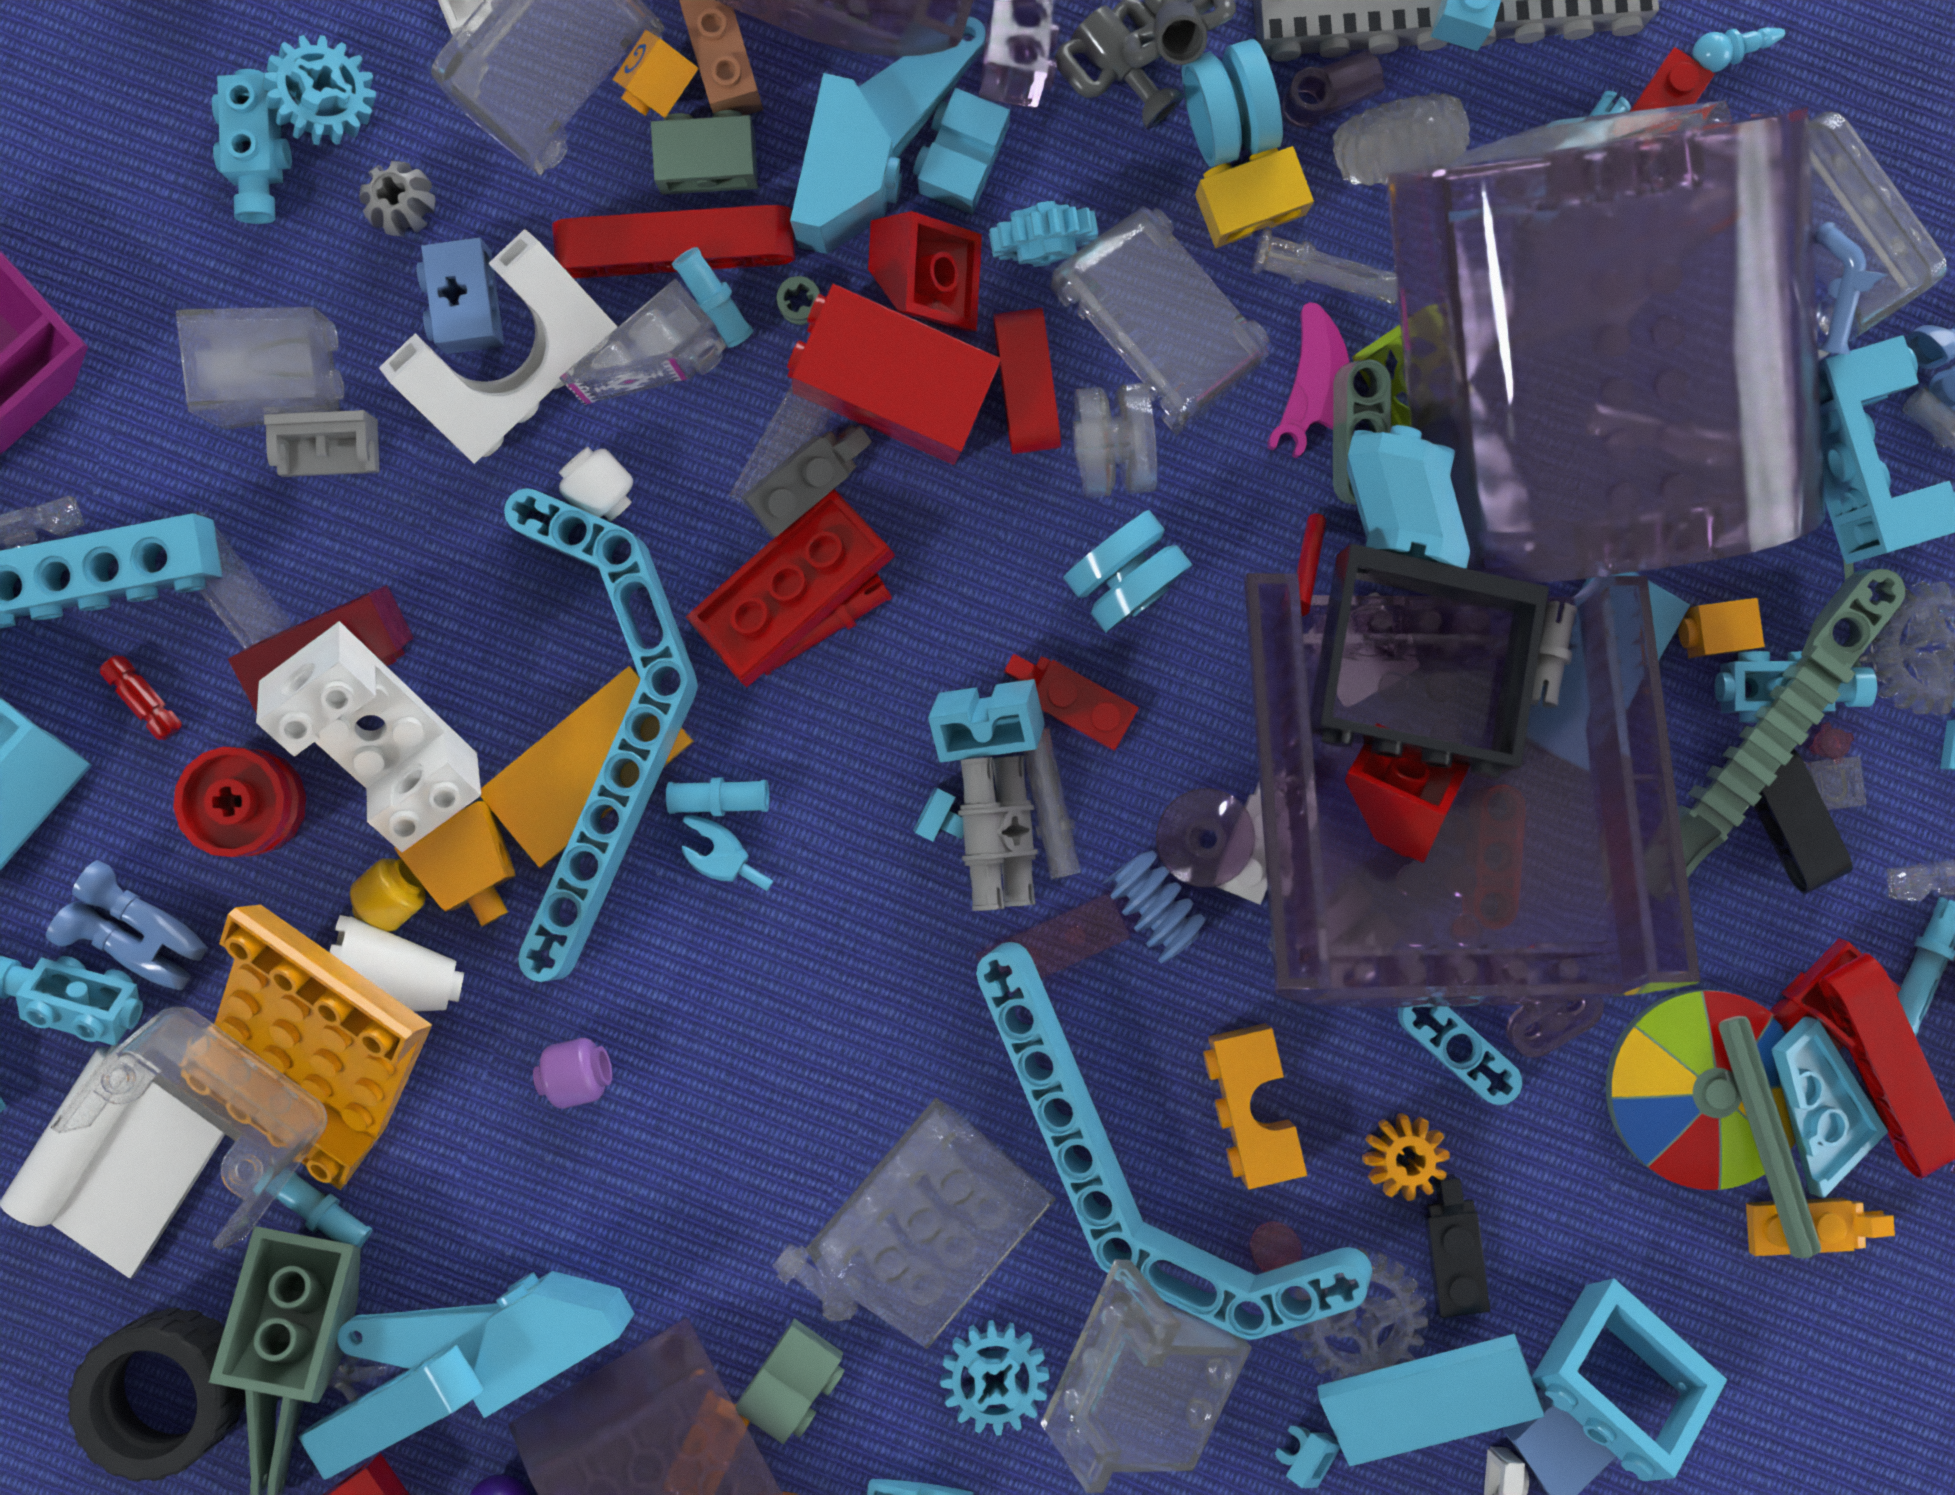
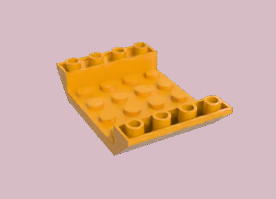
M264 906L235 907L227 916L219 943L234 958V962L214 1026L186 1053L180 1078L185 1081L187 1087L193 1093L201 1097H208L224 1108L234 1122L243 1126L248 1125L265 1137L268 1144L274 1150L281 1154H289L305 1165L315 1179L323 1183H330L341 1191L387 1127L432 1024Z

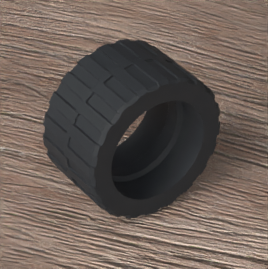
M167 1308L159 1312L156 1310L143 1315L107 1336L85 1355V1360L78 1365L73 1375L72 1387L69 1388L68 1401L70 1411L68 1412L70 1425L73 1427L76 1442L79 1447L81 1446L88 1454L87 1457L95 1465H100L105 1469V1472L115 1477H125L128 1481L163 1480L171 1474L176 1475L186 1470L224 1439V1436L234 1428L239 1420L240 1412L244 1410L246 1405L245 1390L209 1383L224 1328L219 1321L202 1315V1312L192 1309L187 1311L180 1310V1308ZM137 1351H153L164 1354L175 1360L188 1373L197 1396V1413L190 1431L182 1434L160 1432L149 1427L136 1416L127 1400L124 1385L126 1367L132 1354Z

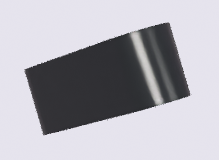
M1794 748L1790 752L1793 755L1786 766L1780 765L1774 773L1777 777L1770 786L1765 785L1760 791L1759 795L1762 797L1755 804L1754 808L1790 881L1801 893L1806 894L1852 872L1853 865L1850 855L1804 761Z

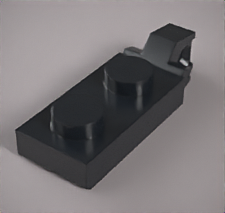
M1455 1174L1446 1175L1444 1180L1434 1177L1437 1203L1427 1204L1428 1214L1424 1215L1437 1314L1441 1318L1490 1312L1478 1212L1475 1211L1474 1201L1472 1199H1463L1461 1180Z

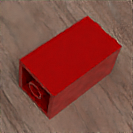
M832 283L827 297L818 294L812 305L807 319L809 323L807 332L811 333L807 343L798 340L788 361L787 368L789 372L787 377L792 379L793 394L955 465L1001 358Z

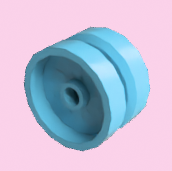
M1254 38L1226 47L1222 62L1209 51L1203 53L1194 62L1182 65L1183 91L1191 127L1199 150L1210 167L1237 160L1242 144L1252 155L1281 146L1283 125L1279 97L1267 57L1260 44Z
M1150 510L1143 512L1111 535L1079 561L1063 577L1078 598L1089 597L1106 584L1110 587V590L1094 603L1091 615L1105 633L1112 630L1129 616L1136 617L1168 592L1170 590L1169 585L1192 566V563L1177 545L1167 546L1150 559H1147L1144 554L1162 539L1165 530Z

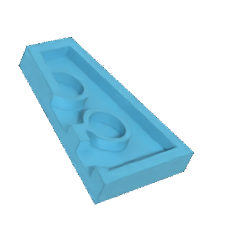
M1804 1016L1771 1050L1809 1193L1825 1198L1888 1133V1130L1820 1021Z

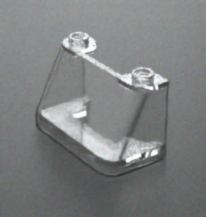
M484 0L438 54L432 65L431 74L432 78L454 106L536 174L541 176L547 168H554L565 157L568 145L565 143L567 132L564 126L622 57L625 54H630L645 30L662 39V32L665 28L661 19L641 0Z
M1142 206L1053 270L1051 290L1066 308L1072 302L1074 304L1079 302L1078 315L1083 320L1088 318L1146 385L1149 389L1147 395L1155 402L1159 397H1162L1159 403L1166 413L1161 419L1178 436L1267 360L1269 351L1266 345L1270 343V338L1255 320L1251 319L1247 322L1173 236L1174 227L1168 217L1158 208L1151 211Z

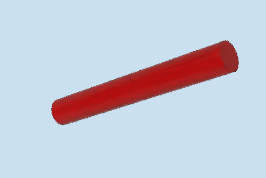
M1318 513L1311 514L1307 519L1289 606L1290 612L1299 617L1305 616L1310 612L1327 524L1326 518Z

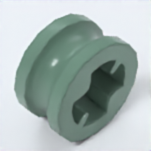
M795 276L788 278L779 287L776 297L781 314L792 324H809L807 319L810 310L820 292L816 284L807 277ZM801 289L808 291L807 297L809 301H812L811 306H801L798 312L792 311L791 301H787L789 294L797 296Z

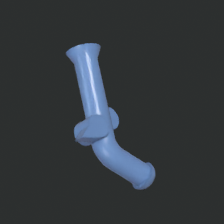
M1826 222L1815 231L1814 242L1816 245L1820 243L1842 261L1844 270L1842 278L1833 279L1828 286L1829 295L1836 298L1827 338L1819 347V350L1849 355L1848 339L1860 292L1869 291L1874 283L1888 274L1866 270L1867 264L1862 249L1834 226L1835 223Z

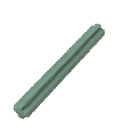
M1745 1016L1727 1018L1719 1023L1718 1028L1790 1254L1794 1258H1810L1820 1253L1821 1244L1750 1021Z

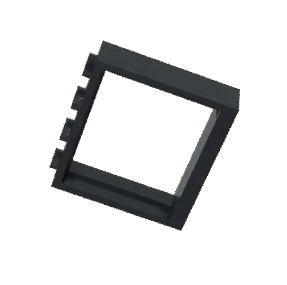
M1350 544L1336 555L1306 732L1322 735L1321 742L1331 746L1352 747L1353 742L1372 745L1371 753L1379 756L1401 758L1403 752L1421 756L1420 763L1431 767L1451 768L1452 763L1471 766L1470 774L1484 778L1498 779L1501 773L1520 768L1522 765L1549 587ZM1356 579L1512 613L1491 750L1332 717Z

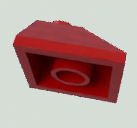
M913 211L871 220L868 270L898 312L968 332L977 331L982 234Z
M1378 723L1375 724V726L1387 728V727H1385V726H1383V725H1380V724H1378ZM1364 744L1345 778V782L1376 842L1391 848L1401 856L1411 857L1424 863L1470 766L1452 763L1451 768L1431 767L1420 763L1421 756L1403 752L1401 758L1384 757L1371 753L1372 745Z

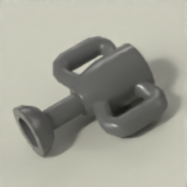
M1122 0L1112 10L1108 5L1101 6L1077 27L1069 41L1058 47L1054 57L1057 70L1073 89L1085 98L1099 97L1107 91L1115 79L1120 82L1126 81L1145 103L1142 109V122L1146 129L1149 130L1171 114L1181 103L1184 95L1177 89L1164 88L1159 90L1141 67L1133 68L1126 64L1122 51V42L1131 32L1122 22L1126 15H1128L1140 29L1154 22L1156 16L1145 3L1139 0ZM1149 41V42H1146L1145 44H1143V45H1142V49L1145 48V47H1146L1148 44H1150L1152 41ZM1083 53L1090 63L1101 71L1096 81L1092 80L1072 55Z
M1144 0L1145 5L1156 16L1155 21L1133 31L1125 37L1122 42L1125 62L1133 68L1145 66L1161 56L1166 61L1176 65L1194 62L1202 55L1206 48L1207 31L1232 19L1236 12L1235 1ZM1215 7L1213 12L1204 14L1210 8ZM1152 41L1150 44H1148L1145 48L1142 49L1143 44Z

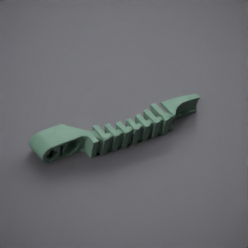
M1862 569L1854 572L1846 579L1816 617L1801 653L1802 658L1796 666L1789 665L1782 674L1790 680L1785 687L1775 686L1768 695L1775 701L1770 707L1761 706L1754 715L1759 719L1755 727L1746 726L1739 734V737L1744 739L1738 748L1729 746L1722 755L1728 760L1723 768L1712 766L1705 776L1712 780L1708 788L1706 789L1698 785L1693 786L1688 795L1697 801L1691 809L1683 805L1678 807L1629 876L1660 899L1669 903L1699 863L1717 846L1727 840V834L1733 826L1738 827L1746 818L1743 815L1749 806L1754 807L1762 797L1759 793L1765 785L1770 786L1776 779L1777 775L1774 773L1780 765L1786 766L1793 757L1790 752L1796 745H1802L1809 736L1806 733L1812 724L1817 725L1825 714L1822 711L1827 704H1833L1841 695L1837 692L1840 683L1848 684L1856 673L1851 670L1852 665L1901 605L1905 597V585L1897 573L1889 569ZM1869 583H1878L1875 587V592L1880 595L1878 600H1869L1872 596V591L1867 587ZM1843 618L1849 623L1851 632L1848 640L1844 644L1838 645L1832 635L1833 627L1836 622Z

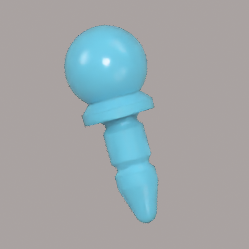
M1765 27L1758 31H1750L1740 34L1737 29L1727 30L1725 34L1710 32L1697 40L1693 48L1692 57L1703 68L1713 73L1718 72L1729 63L1733 65L1740 63L1746 53L1757 51L1759 48L1770 47L1785 36V30L1782 28Z

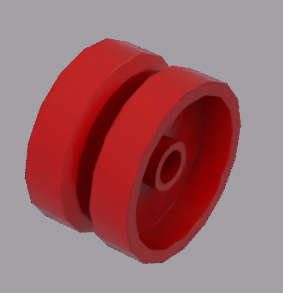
M223 746L202 753L185 767L175 786L173 809L179 829L199 849L215 856H259L278 850L295 836L305 817L307 796L301 776L286 759L269 750Z

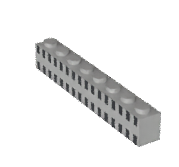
M1253 0L1256 41L1260 44L1265 55L1271 56L1274 61H1290L1304 53L1320 52L1322 57L1334 58L1346 55L1350 50L1369 49V52L1372 54H1385L1397 50L1399 46L1417 45L1420 50L1429 51L1440 49L1449 43L1430 37L1441 0ZM1501 0L1493 29L1482 46L1492 44L1496 39L1515 38L1517 43H1532L1543 39L1547 35L1563 34L1565 39L1577 40L1586 38L1594 32L1612 31V34L1615 36H1628L1640 32L1659 11L1658 0Z

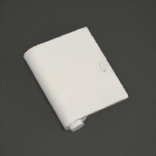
M117 1044V1046L111 1045L110 1048L100 1046L96 1049L0 1200V1206L9 1216L27 1225L36 1227L53 1225L131 1279L139 1272L231 1124L137 1062L140 1057L135 1051L124 1045Z

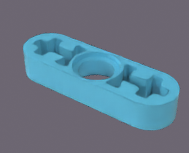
M1414 992L1407 995L1401 1001L1398 1008V1019L1403 1029L1477 1095L1495 1105L1508 1104L1517 1098L1522 1088V1077L1519 1070L1439 998L1426 992ZM1416 1004L1423 1007L1431 1004L1430 1017L1444 1027L1448 1018L1452 1021L1451 1025L1440 1031L1434 1045L1430 1042V1039L1435 1037L1437 1033L1432 1028L1423 1023H1419L1416 1026L1412 1024L1416 1019V1015L1411 1010ZM1466 1034L1473 1045L1471 1055L1461 1062L1452 1061L1446 1050L1448 1041L1454 1035ZM1485 1052H1487L1489 1057L1482 1060ZM1482 1062L1490 1070L1499 1074L1505 1070L1506 1073L1502 1079L1507 1084L1506 1088L1502 1092L1495 1088L1488 1092L1487 1089L1491 1084L1490 1080L1474 1068ZM1474 1069L1472 1076L1470 1078L1467 1075V1072Z

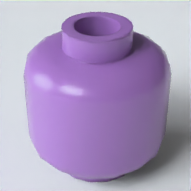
M578 1038L552 1044L545 1048L541 1054L539 1066L534 1067L533 1080L540 1096L546 1095L553 1106L565 1109L597 1101L604 1094L605 1086L611 1084L612 1068L604 1047H597L588 1038Z

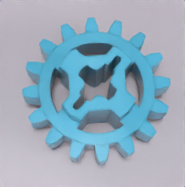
M302 35L298 38L296 49L283 42L280 46L279 57L273 55L269 57L268 72L264 74L262 89L269 91L267 92L265 105L271 109L279 108L276 123L279 126L288 122L295 125L293 137L298 139L303 135L304 131L312 133V141L315 145L320 144L322 135H329L332 142L337 145L341 142L343 131L354 138L358 135L360 123L368 124L372 113L370 107H373L376 98V92L369 89L373 75L371 72H359L363 60L360 55L350 59L344 56L346 44L341 42L335 49L328 48L326 37L320 35L317 45H310L306 37Z
M1055 201L1040 202L1035 206L1013 211L1010 215L1011 222H999L997 227L989 229L994 258L999 257L1000 260L1013 258V261H1018L1019 264H1033V267L1046 266L1062 259L1073 258L1077 255L1076 247L1089 245V242L1097 240V235H1099L1095 211H1089L1087 207L1076 210V207H1069L1068 204L1058 205L1055 204Z
M989 1320L987 1332L980 1334L974 1325L969 1326V1341L967 1343L958 1337L954 1338L952 1347L957 1356L944 1355L943 1366L952 1372L941 1375V1387L953 1389L945 1396V1403L947 1407L961 1406L957 1415V1420L960 1423L967 1421L970 1417L975 1418V1432L977 1433L982 1432L986 1423L993 1424V1429L997 1436L1002 1434L1003 1423L1010 1421L1011 1425L1018 1431L1021 1429V1414L1025 1413L1032 1418L1038 1415L1033 1399L1046 1400L1047 1389L1038 1383L1049 1380V1370L1046 1367L1036 1366L1045 1359L1044 1351L1042 1348L1029 1350L1032 1344V1335L1029 1332L1018 1339L1015 1337L1014 1323L1009 1322L1004 1332H997L994 1320ZM990 1346L1003 1347L1000 1351L983 1350V1348ZM1022 1362L1025 1363L1029 1374L1025 1389L1022 1387L1021 1382L1015 1378V1374L1020 1370ZM964 1366L968 1368V1373L975 1379L967 1393L961 1381ZM1000 1370L1003 1371V1383L994 1380L990 1384H986L987 1371L993 1375H996ZM988 1405H1006V1407L1002 1408H987Z

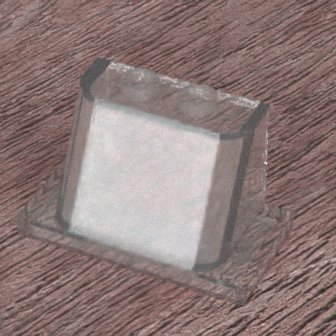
M1114 1259L1040 1424L1086 1493H1103L1113 1472L1193 1471L1252 1347L1243 1338L1231 1334L1186 1311L1166 1305L1131 1260Z

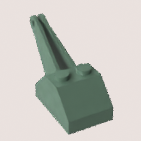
M257 1226L253 1228L209 1383L245 1390L251 1473L250 1495H264L267 1486V1495L283 1494L304 1401L319 1403L344 1355V1352L338 1345L337 1335L340 1328L355 1316L358 1305L361 1248L355 1245ZM277 1396H281L283 1400L275 1439Z

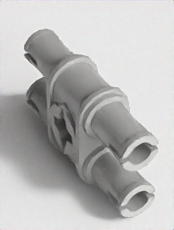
M1024 756L960 760L965 805H960L961 810L958 811V816L962 815L965 855L962 856V861H965V866L970 867L972 911L996 910L1011 906L1036 904L1032 878V860L1036 859L1038 849H1034L1031 810H1034V805L1031 804V800H1027ZM993 775L995 776L996 790H994ZM1002 874H1003V886H1004L1003 891H1002V882H1001V875H1002Z

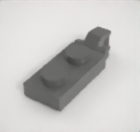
M849 425L836 437L832 431H827L822 436H814L743 494L741 498L771 537H777L849 477L848 474L857 467L852 458L856 457L872 441L861 426L856 427L853 425Z

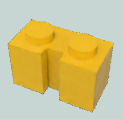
M1293 146L1278 151V148H1273L1251 155L1249 158L1250 162L1232 168L1231 163H1224L1211 168L1203 174L1204 179L1200 180L1195 196L1215 249L1251 236L1253 232L1265 227L1273 228L1307 215L1314 200Z

